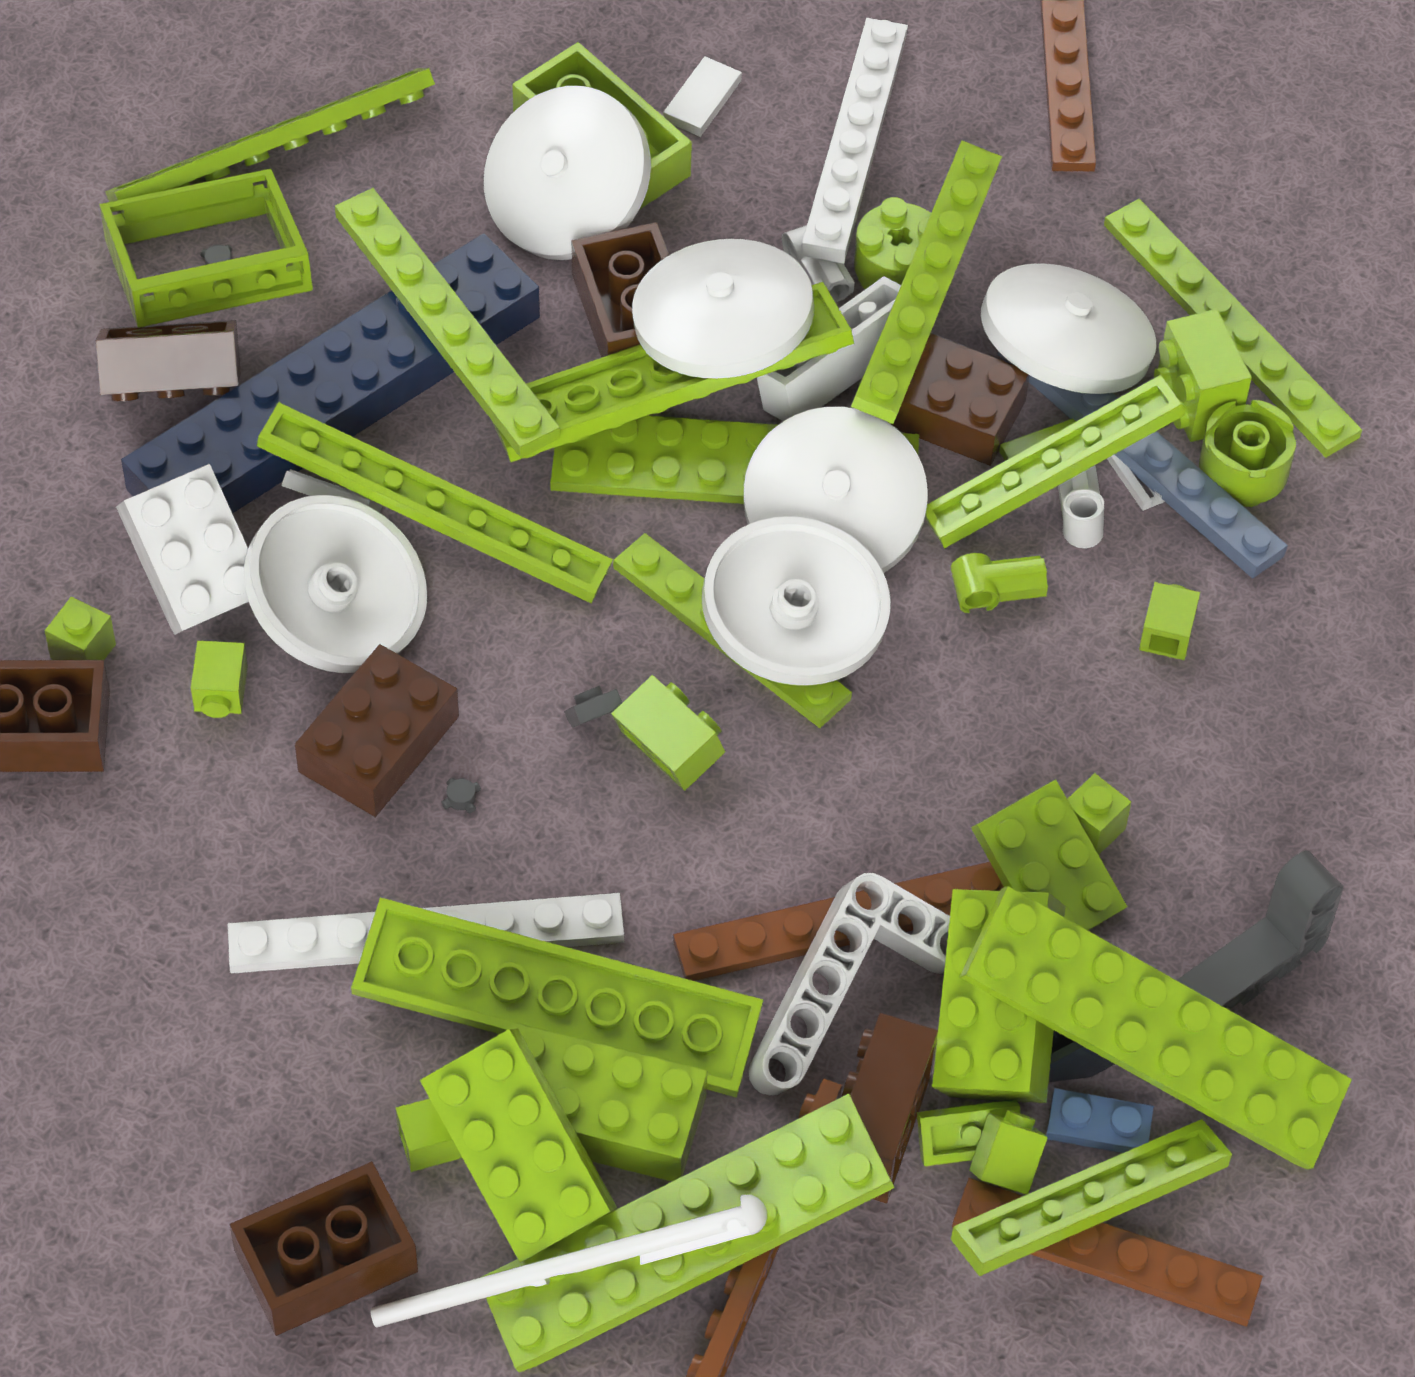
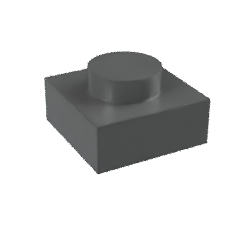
M600 686L573 696L577 705L565 710L564 713L571 727L574 728L613 712L622 704V700L617 689L603 694Z

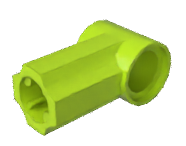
M970 553L957 558L950 567L959 607L964 613H970L969 609L986 607L987 611H990L999 602L1047 596V569L1044 558H1041L1040 555L991 561L985 554Z

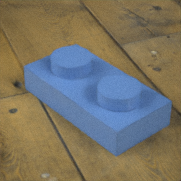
M1054 1088L1046 1136L1048 1140L1124 1153L1149 1142L1154 1106Z

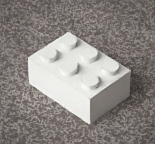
M210 464L126 499L116 506L174 635L249 602L244 583V565L248 548Z

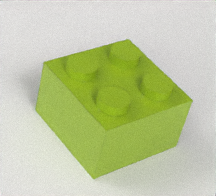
M1218 309L1167 321L1164 339L1159 343L1160 360L1158 369L1154 370V378L1161 375L1181 402L1185 415L1173 423L1178 430L1184 428L1189 441L1194 442L1204 439L1207 422L1213 412L1220 406L1232 401H1237L1236 405L1246 404L1252 377Z

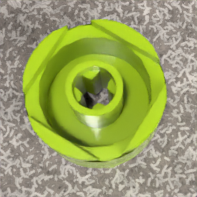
M890 197L885 199L880 206L870 210L861 219L856 232L854 268L858 280L864 289H867L884 276L900 285L902 284L931 215L929 211L920 206L906 203L901 198Z
M1252 400L1251 405H1236L1237 401H1232L1216 409L1207 422L1199 458V468L1242 506L1254 507L1277 496L1287 484L1296 449V440L1293 433L1294 426L1290 418L1282 410L1268 402Z

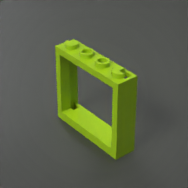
M272 169L99 204L105 241L138 328L313 290L308 251ZM266 181L267 188L263 184L253 186V183ZM122 210L121 214H112V212ZM266 214L281 249L137 279L125 244ZM153 292V295L144 297L143 295Z

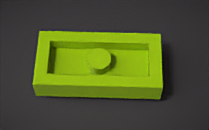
M1017 1100L917 1112L920 1155L923 1165L932 1166L973 1160L988 1113L1005 1117L1007 1110L1021 1113Z

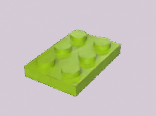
M1056 779L971 827L1004 887L1010 886L1018 892L1050 893L1066 906L1065 918L1084 929L1090 930L1128 907Z

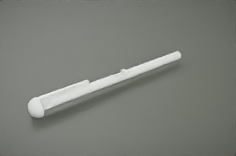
M741 1195V1206L375 1306L371 1308V1318L374 1326L377 1328L526 1286L537 1287L550 1283L549 1278L557 1275L577 1273L640 1256V1265L740 1237L754 1235L764 1227L767 1220V1210L759 1198L753 1195Z

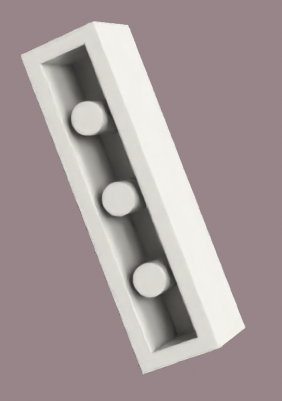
M884 276L839 308L852 330L854 344L838 349L834 353L820 355L797 363L791 368L780 369L757 377L763 410L785 421L804 411L821 408L864 376L901 285Z

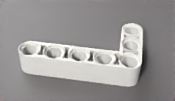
M864 873L842 886L836 894L750 1063L748 1072L752 1086L762 1094L778 1095L800 1083L873 939L930 972L944 973L946 956L940 948L941 938L948 939L950 916L875 873ZM856 889L864 890L869 895L872 904L870 910L864 909L858 904L855 894ZM899 913L906 915L912 921V935L905 933L898 924ZM835 931L843 932L850 941L849 952H844L837 947L834 941ZM814 973L821 974L826 978L829 985L828 995L819 993L813 986L812 977ZM792 1015L804 1020L807 1025L806 1038L798 1037L793 1032L790 1023ZM770 1058L777 1059L783 1064L786 1073L783 1082L771 1076L768 1067Z

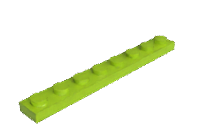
M429 68L411 70L107 190L105 193L109 202L189 186L190 181L203 176L206 182L222 178L231 173L229 166L244 160L245 165L250 166L270 158L268 150L283 145L285 151L300 147L309 142L307 135L321 129L323 135L335 133L348 127L347 119L359 114L362 120L378 116L386 112L385 104L399 99L401 105L416 101L425 96L423 89L435 85Z
M961 140L851 405L852 408L894 424L1002 156Z
M371 188L335 205V214L338 221L519 457L522 458L560 439V427L376 190Z
M1140 198L1105 217L1104 226L1189 315L1218 309L1252 377L1251 380L1276 407L1290 418L1296 428L1325 458L1361 437L1362 429Z
M278 402L258 436L257 447L591 604L611 567L613 559L280 402Z

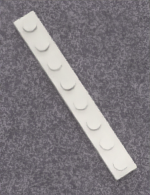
M866 18L803 237L801 256L839 263L845 262L900 63L908 25L888 20Z
M620 893L422 908L565 947L624 943ZM375 912L228 923L230 973L357 964L360 961Z

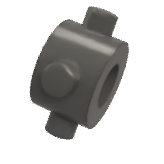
M213 245L208 249H203L200 256L205 258L206 265L231 260L232 248L229 245Z
M464 778L449 779L446 783L448 785L446 791L447 798L441 801L445 809L452 807L456 810H466L468 813L474 812L476 810L474 805L476 793L481 790L480 785L477 782L472 783Z

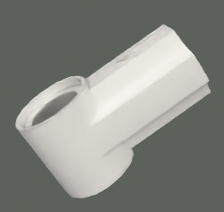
M807 225L783 233L782 245L784 252L790 254L804 268L811 285L824 282L835 302L844 300L854 292V281L844 263L801 256L802 241Z
M1094 465L1058 485L1063 517L1062 532L1064 538L1071 545L1078 548L1094 547L1103 538L1105 502L1100 495L1096 466Z

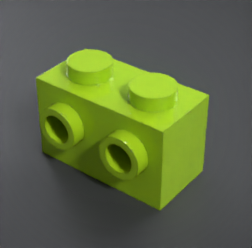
M651 675L611 714L621 732L685 791L726 752L718 738L722 730L704 711L696 715L688 708L689 699L674 683L670 682L665 687L655 676Z

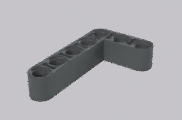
M1310 851L1300 852L1289 860L1278 873L1266 917L1181 976L1177 981L1228 1010L1238 1003L1244 1006L1266 990L1264 987L1266 983L1276 976L1279 979L1283 978L1302 964L1301 958L1312 950L1318 953L1323 948L1331 931L1343 892V885Z

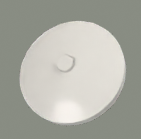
M564 86L534 96L517 108L504 122L496 134L487 155L484 170V193L493 221L500 231L517 246L536 256L552 260L572 259L571 240L626 229L637 215L648 190L651 156L646 135L636 117L624 105L600 90L584 86Z
M718 239L697 243L678 250L651 268L636 289L632 303V314L635 332L642 348L662 366L693 377L730 378L762 370L790 354L802 342L810 329L814 316V300L811 282L807 273L786 252L774 246L752 240Z
M1025 264L1007 269L991 282L982 303V325L995 348L1008 361L1025 373L1062 389L1089 394H1107L1123 391L1137 384L1145 376L1155 355V332L1147 316L1137 304L1111 284L1077 269L1054 264Z
M848 407L811 409L796 414L780 423L766 435L753 453L744 481V511L747 524L783 516L809 518L830 524L860 542L878 562L883 573L902 560L916 542L924 523L928 501L927 480L923 465L906 437L887 421Z
M332 495L307 496L291 501L268 517L253 537L247 550L244 565V583L249 604L255 617L268 636L291 656L310 666L330 672L355 673L379 644L399 654L415 637L422 624L427 606V584L418 555L409 540L395 524L375 509L363 503Z
M783 516L763 519L748 524L731 534L718 547L711 558L702 588V608L705 621L721 649L748 671L765 679L783 684L817 685L832 682L853 673L863 666L877 650L885 633L890 615L891 601L887 580L872 554L860 542L841 529L818 520L803 517Z

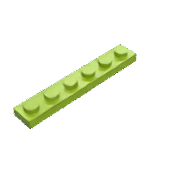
M1159 375L927 504L925 519L945 549L1185 415L1183 406L1163 377Z
M646 533L613 560V568L730 658L715 641L705 621L702 608L704 578ZM740 666L818 728L827 723L852 697V692L837 680L817 685L783 684L760 677Z
M1200 1119L953 1227L951 1241L976 1273L982 1276L1227 1168L1232 1153L1206 1122Z

